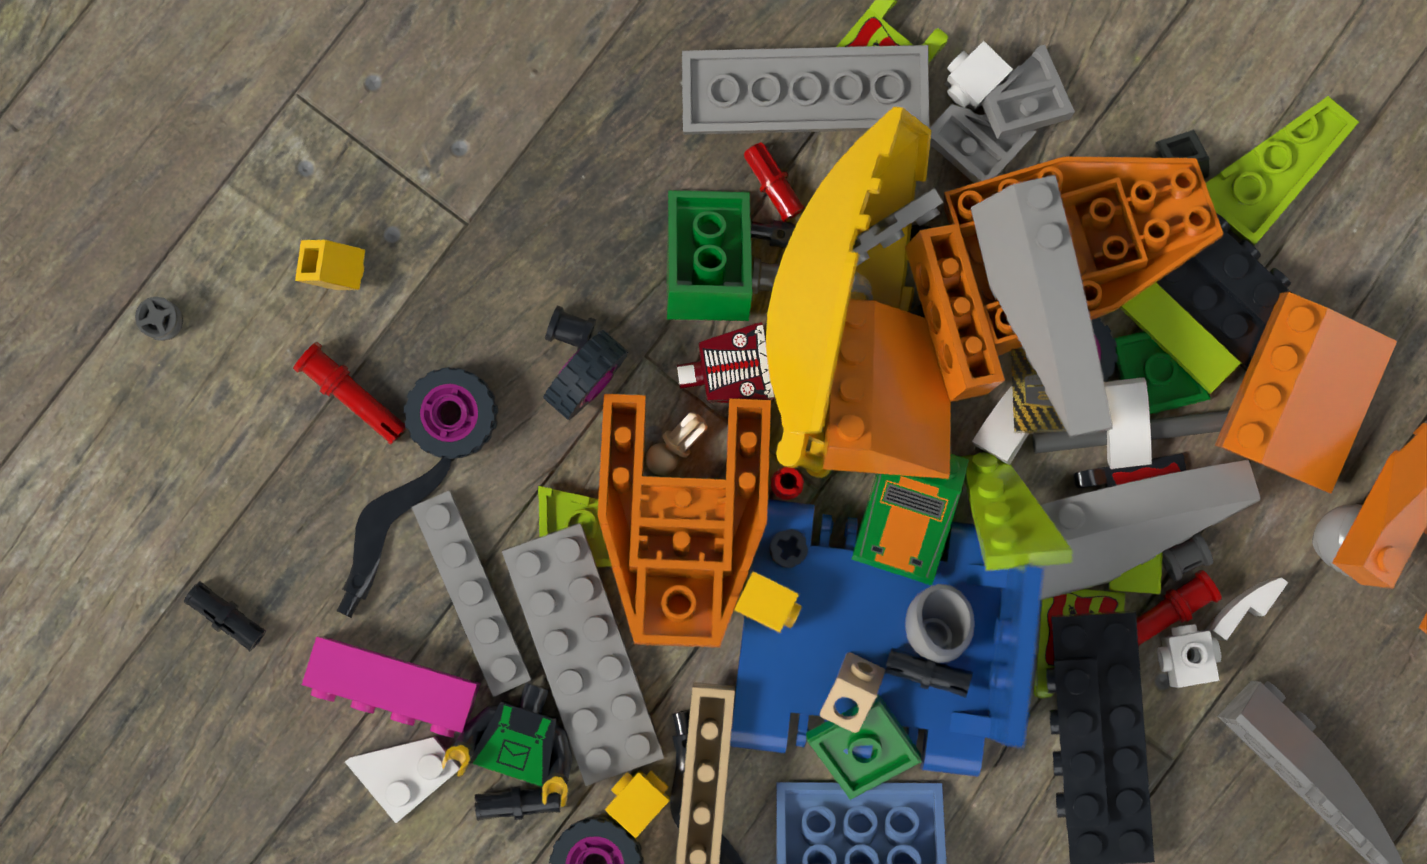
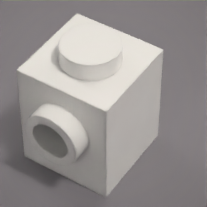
M983 41L970 55L963 51L947 67L951 72L945 83L950 88L947 93L958 106L963 108L968 106L975 112L982 105L985 97L996 86L1002 84L1013 69Z

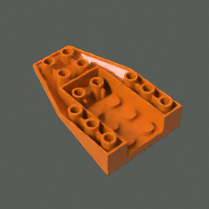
M1060 157L944 192V210L949 225L959 224L997 355L1005 354L1023 346L1016 333L1014 334L1007 321L1005 312L989 287L972 217V206L1013 184L1055 175L1077 259L1090 320L1117 310L1223 237V231L1197 158Z

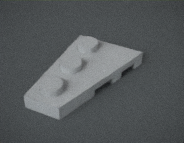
M930 189L871 226L868 230L857 235L852 252L860 255L856 266L870 258L866 251L881 243L883 248H886L905 236L901 229L913 221H916L918 226H921L939 215L940 212L937 206L943 203L936 189Z

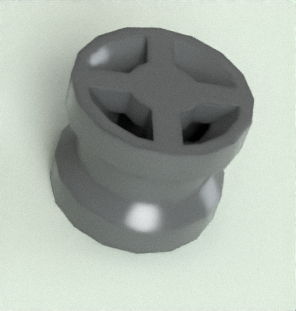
M156 296L147 298L140 303L136 310L135 320L137 327L142 333L155 340H170L177 336L182 329V312L175 304L165 298ZM169 316V317L166 319L165 327H164L163 322L165 321V317Z

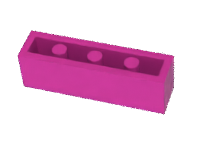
M316 636L302 681L303 686L312 688L310 695L316 698L334 702L336 695L352 700L351 708L374 714L376 707L392 712L391 720L414 726L416 719L432 724L431 732L454 738L456 731L463 733L466 724L470 720L480 683L324 636Z

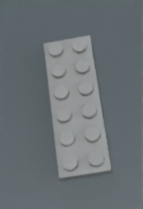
M928 45L682 51L684 135L868 131L893 107L905 108L929 128Z
M577 523L502 550L585 785L588 786L664 759L662 747L582 523Z

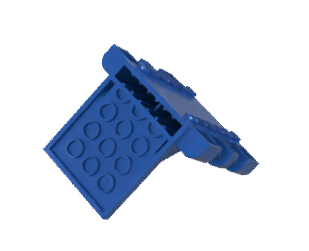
M768 499L767 525L751 564L749 578L752 572H755L799 594L795 603L801 605L802 608L792 628L783 626L780 633L744 615L730 747L785 753L791 713L799 714L795 746L805 747L807 742L806 732L809 731V715L820 716L821 709L837 679L848 652L884 669L886 668L891 648L923 657L912 648L907 639L905 620L907 609L912 600L931 585L851 560L856 543L858 518L848 517L844 529V549L829 548L830 535L833 530L832 515L823 514L818 546H812L810 544L814 505ZM952 521L946 539L944 561L939 562L932 586L938 584L950 585L959 590L970 603L974 614L973 636L968 648L958 658L950 662H940L973 672L967 697L964 698L930 686L929 690L920 688V683L885 673L878 693L900 725L907 727L906 733L915 746L917 744L918 728L925 729L921 770L979 777L985 737L1005 745L1024 747L1044 567L1025 565L1011 569L986 571L975 524ZM794 529L805 536L808 553L802 563L794 567L785 568L777 565L772 560L769 546L772 538L778 532ZM790 537L786 542L778 541L777 546L782 549L780 555L782 559L787 560L791 555L799 556L800 551L795 548L797 543L795 538ZM841 697L835 701V708L839 714L858 705L853 699L848 697ZM873 745L856 746L852 752L859 758H871ZM844 749V753L848 754V749Z

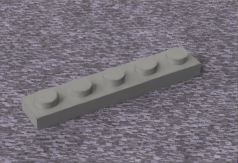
M449 490L412 506V510L493 697L531 681L532 677L452 492Z

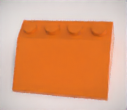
M1291 292L1280 293L1215 446L1331 494L1397 341Z
M849 299L824 422L823 469L949 479L951 402L926 318L877 301Z

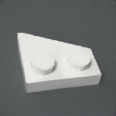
M436 737L353 756L345 761L395 823L399 822L460 769L459 764L454 759L447 761L445 768H442L441 764L447 750Z

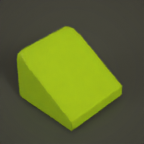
M1161 552L1142 565L1139 564L1122 573L1120 577L1109 582V589L1119 592L1160 594L1163 553Z

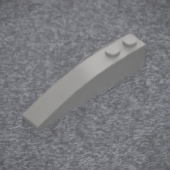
M1053 175L1013 184L971 207L989 287L1005 312L1007 321L1014 334L1016 333L1033 370H1036L1043 383L1045 392L1069 437L1074 438L1111 430L1113 425L1096 342L1056 176Z
M1249 460L1157 476L1042 504L1043 510L1072 548V563L1036 566L1044 567L1040 600L1111 582L1120 577L1122 573L1139 564L1142 565L1170 547L1183 543L1192 538L1194 534L1211 525L1214 526L1260 501V494Z
M1250 681L1217 717L1369 864H1403L1393 841L1370 802L1349 772L1313 733L1316 728L1315 724L1299 710L1293 714L1282 703L1286 699L1284 694L1269 681L1264 685L1259 681Z

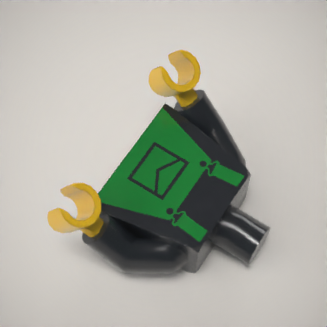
M526 682L518 705L501 701L498 706H487L466 724L463 733L459 735L454 746L446 751L441 764L442 768H445L447 761L451 759L458 760L461 763V767L457 776H462L466 771L468 763L543 787L542 802L545 805L547 803V796L550 793H559L562 795L561 807H564L567 803V784L573 757L567 733L561 726H558V718L542 713L549 690Z

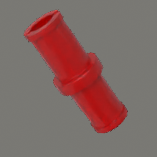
M783 467L773 474L770 486L776 497L782 500H791L801 493L804 480L798 470ZM780 479H791L794 488L790 490L783 488Z

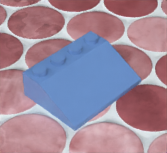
M776 782V864H947L942 783H881L850 800L838 783Z

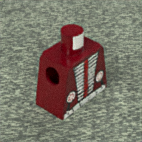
M763 322L698 343L701 361L677 364L680 389L704 385L707 403L729 404V399L771 400V404L774 403V393L769 378Z

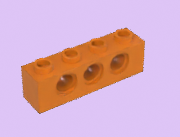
M959 224L920 230L905 246V250L949 400L953 402L987 395L1003 383L1005 378Z

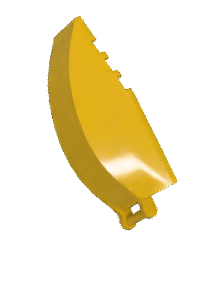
M893 107L851 146L827 174L796 224L773 284L767 313L766 353L769 378L784 428L782 441L778 443L777 459L782 465L790 468L803 467L808 474L817 478H823L831 472V470L823 469L824 422L849 299L877 301L906 312L911 310L914 287L905 286L908 263L905 246L910 242L912 223L901 229L905 236L893 244L883 248L881 243L866 251L870 258L858 266L856 265L860 255L852 252L857 235L915 199L916 181L926 182L932 130L905 108ZM808 439L812 441L810 452L806 451Z

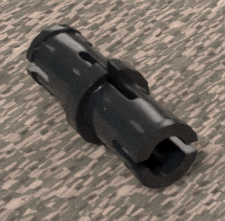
M201 581L193 586L184 599L185 604L198 611L212 623L211 627L217 632L222 630L227 635H230L249 652L257 646L266 633L264 628L238 610L239 606L233 601L228 603Z
M891 648L884 672L888 675L920 683V688L929 690L930 686L964 698L967 697L973 676L972 671L938 663L897 650L896 648Z
M521 786L512 787V791L475 794L477 821L483 819L514 816L515 820L524 819V815L561 812L559 805L560 794L556 792L550 793L547 796V803L545 805L542 802L543 788L521 790Z

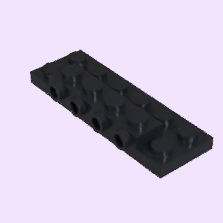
M1216 213L1223 231V237L1156 283L1241 362L1239 365L1247 371L1273 308L1279 299V294L1291 292L1288 289L1291 282L1278 269L1272 268L1268 271L1257 261L1261 257L1260 252L1246 240L1238 243L1227 233L1231 229L1229 223Z
M1136 610L1052 615L1054 668L1046 669L1048 693L1057 694L1058 709L1050 710L1051 735L1060 734L1061 751H1053L1054 776H1063L1064 792L1056 793L1057 817L1066 818L1070 864L1153 863L1155 860Z

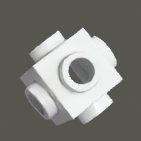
M1190 624L1171 628L1173 636L1161 637L1163 647L1157 648L1158 661L1161 671L1168 673L1170 687L1180 688L1219 681L1216 663L1221 662V650L1217 638H1211L1210 631H1197V625ZM1189 649L1192 653L1190 660L1187 659V651Z

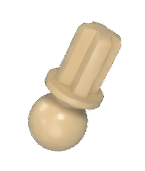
M690 412L672 432L666 431L663 434L665 443H657L647 451L645 457L647 468L653 474L659 476L668 475L673 472L678 463V455L687 457L690 454L689 448L708 429L705 419L696 412Z

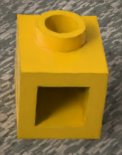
M301 240L295 281L332 290H360V283L364 274L365 249L329 240Z
M752 572L734 610L780 633L783 626L792 628L802 606L795 603L799 594Z
M641 770L634 776L626 772L611 789L616 796L606 806L605 811L636 838L670 801V797L665 793L669 786L652 770L647 775Z

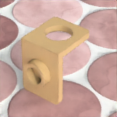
M848 652L837 679L821 709L820 716L849 731L857 733L877 696L885 669ZM841 697L851 698L858 704L859 712L851 717L843 716L837 712L835 701Z

